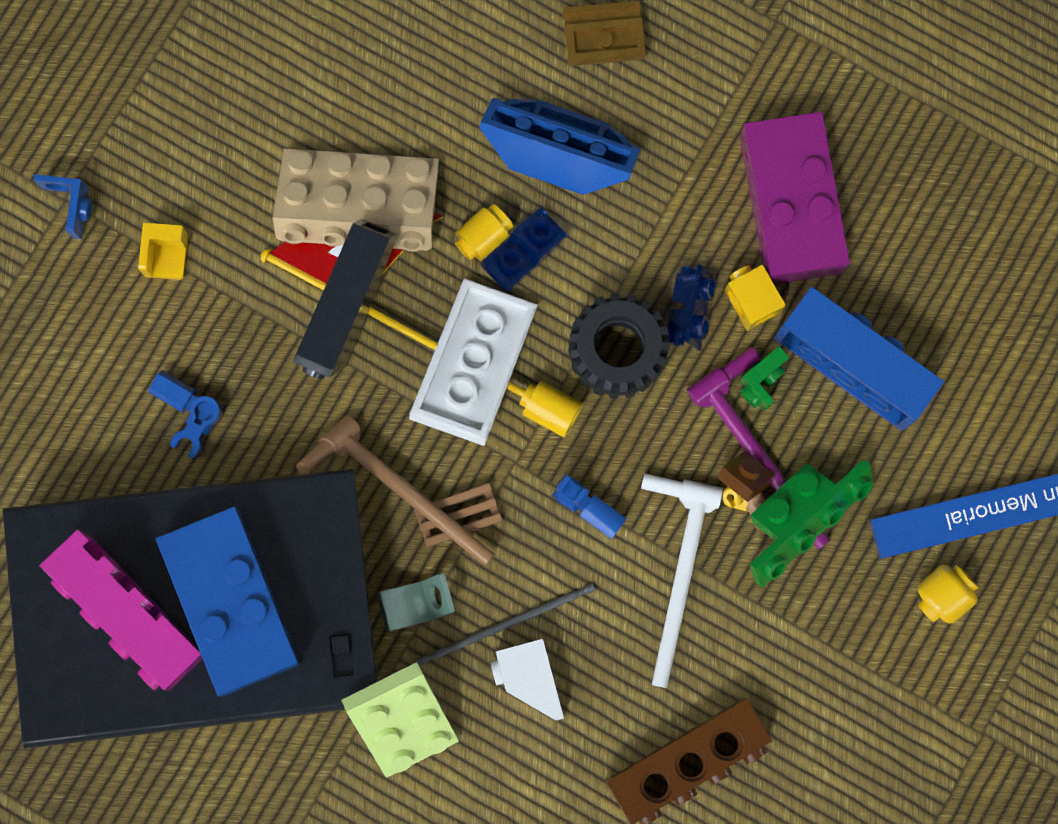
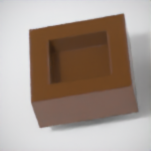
M744 451L724 465L717 478L748 502L771 485L775 474L761 464L759 460Z

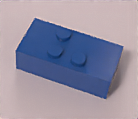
M811 286L779 330L774 340L900 431H903L917 421L944 381L905 354L904 351L906 349L899 341L887 335L883 338L871 329L872 323L864 316L856 312L849 314Z
M235 506L156 538L217 696L224 697L301 665L241 514Z

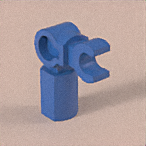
M161 370L149 387L148 392L182 413H185L187 410L190 411L185 421L188 425L185 430L174 434L170 446L177 449L183 439L189 438L193 443V447L188 457L195 459L202 451V437L204 434L209 435L213 426L222 420L223 407L214 398L208 396L197 397L196 389L168 372Z
M564 475L551 496L570 511L576 513L579 510L581 512L580 518L611 540L626 518L595 495L592 499L588 497L590 492L585 486L574 478Z

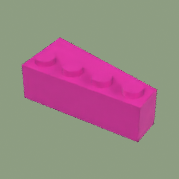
M77 529L39 565L53 579L51 584L67 600L72 598L82 608L79 612L81 616L94 629L98 630L101 627L112 638L108 642L109 645L124 660L131 657L141 667L137 672L138 675L154 691L159 686L165 691H170L203 659L196 644L93 537Z

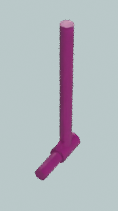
M750 347L721 369L719 367L714 369L686 389V392L697 407L709 408L713 406L743 449L775 474L771 487L776 492L787 480L725 397L728 394L729 385H731L730 381L760 360L756 350ZM823 532L815 539L814 545L817 549H820L831 540Z

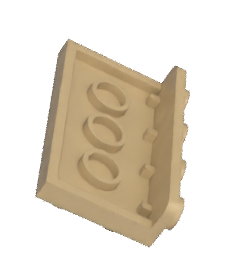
M284 149L273 213L275 236L280 241L292 244L303 242L340 246L344 244L352 224L360 219H364L397 233L398 235L393 246L394 249H404L411 252L430 250L433 241L432 229L439 175V159Z

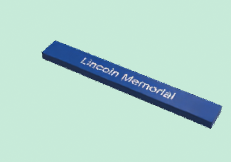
M1058 474L872 519L869 522L879 559L1058 516Z

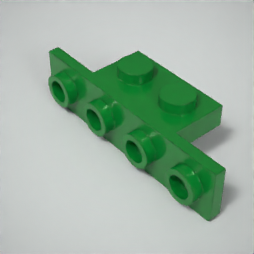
M863 459L836 485L807 463L750 515L753 524L774 540L769 547L749 564L756 584L762 588L769 581L779 578L784 573L787 565L795 557L807 552L821 533L828 527L835 526L847 509L856 501L863 500L870 493L874 481L869 462Z

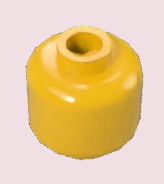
M942 564L918 585V593L923 599L918 606L931 621L935 622L940 618L944 622L952 624L957 622L976 605L978 597L975 591L979 587L958 564L953 568Z

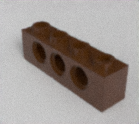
M743 698L606 779L605 782L630 824H635L636 822H639V824H649L663 815L660 808L671 801H674L676 806H679L696 796L698 793L695 787L709 780L711 785H714L730 776L732 771L729 767L743 759L747 765L765 755L767 751L764 746L772 742L748 699ZM722 732L730 733L735 739L734 750L726 756L720 755L714 747L715 738ZM686 753H695L701 762L700 770L693 776H685L679 768L680 759ZM651 774H661L666 781V789L658 797L648 796L644 790V782Z

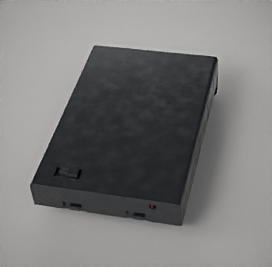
M354 469L3 508L21 736L24 749L344 711L345 707L342 699L378 682ZM235 506L241 514L301 665L224 697H219L216 694L202 659L170 691H165L160 686L154 691L138 675L137 672L141 667L131 657L124 660L109 645L108 642L112 638L101 627L98 630L94 629L79 613L82 608L72 598L67 600L51 584L53 579L39 565L77 529L93 537L198 647L156 538Z

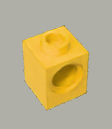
M763 264L753 270L750 265H747L729 276L731 282L727 284L724 291L747 331L780 314L786 305Z

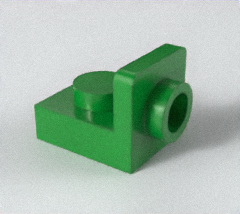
M780 346L739 380L740 385L743 387L740 393L753 408L759 406L765 411L775 402L760 384L764 382L769 387L786 372L781 366L789 357Z

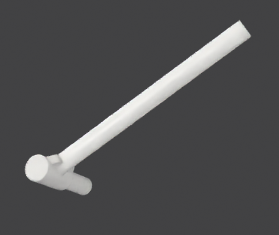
M644 473L641 489L679 497V501L682 502L686 509H689L652 685L667 688L704 515L719 508L723 488L686 479L681 482Z

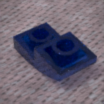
M540 207L513 230L511 237L482 261L481 267L508 293L544 261L566 239L567 234Z

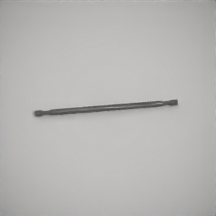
M593 583L589 584L579 591H573L438 649L428 656L417 658L418 665H424L434 658L445 656L575 600L585 593L589 594L596 589Z

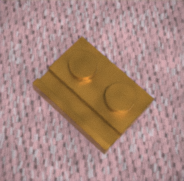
M640 1L563 7L568 66L645 59L646 51Z

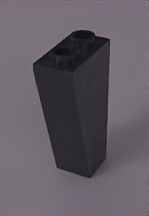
M360 219L352 224L293 360L294 363L303 366L302 371L319 379H324L325 376L331 378L349 363L396 241L397 233L364 219Z

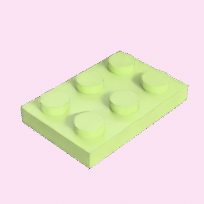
M417 662L342 699L347 714L386 778L395 773L403 772L411 765L433 754L441 753L447 747L459 742L454 729Z

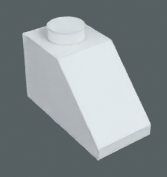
M543 639L496 651L498 660L490 662L496 686L504 684L506 692L554 720L564 719Z

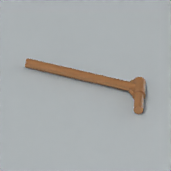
M346 416L342 418L319 439L318 445L297 463V469L301 474H310L329 456H344L348 453L484 566L495 555L494 552L359 443L360 428L358 423L351 417Z

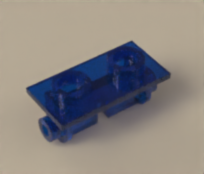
M697 264V269L683 266L680 273L676 274L672 301L674 303H684L685 309H670L667 329L670 345L684 346L686 342L696 350L701 351L702 341L707 338L709 333L707 310L709 301H712L714 298L716 284L713 274L702 265Z

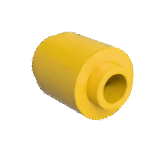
M492 204L487 209L481 208L455 232L459 238L455 245L468 260L471 261L476 257L479 261H483L509 237L508 232L514 226L506 214L498 206Z

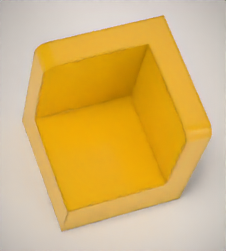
M143 223L138 269L145 277L176 280L184 278L189 234L182 225Z

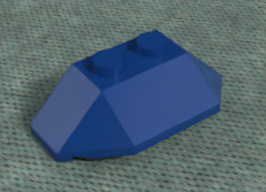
M492 98L479 127L510 170L582 195L629 180L640 152V148L635 144H630L626 137L610 124L538 99H511L504 101L501 98Z

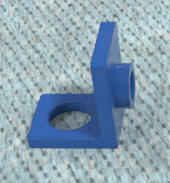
M34 174V182L42 190L71 193L66 231L73 239H82L84 221H89L92 213V200L88 198V187L81 179Z

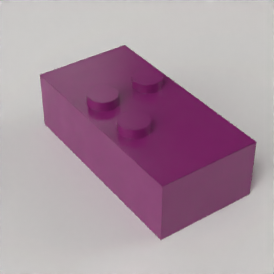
M822 112L744 123L739 137L762 264L773 284L843 274L850 265Z

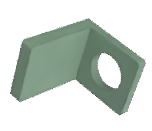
M444 573L437 574L421 582L377 593L387 632L432 621L455 612ZM435 586L439 589L441 594V607L438 605L435 599Z

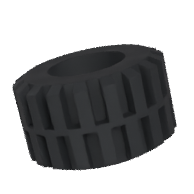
M615 293L605 300L601 296L594 300L593 305L589 306L587 304L581 310L579 318H576L572 325L568 349L569 359L572 362L571 367L574 374L579 375L580 382L585 387L590 386L593 388V393L599 396L604 393L608 394L611 399H618V396L625 395L626 398L633 397L636 392H644L653 381L657 380L666 363L670 346L667 339L669 335L667 326H663V317L658 311L654 313L650 309L651 304L646 300L643 303L636 301L637 296L628 294L627 298H620V293ZM613 326H621L633 331L642 344V352L639 359L627 367H613L603 362L595 351V341L601 331Z

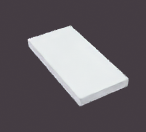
M464 278L411 409L409 419L485 446L538 304Z

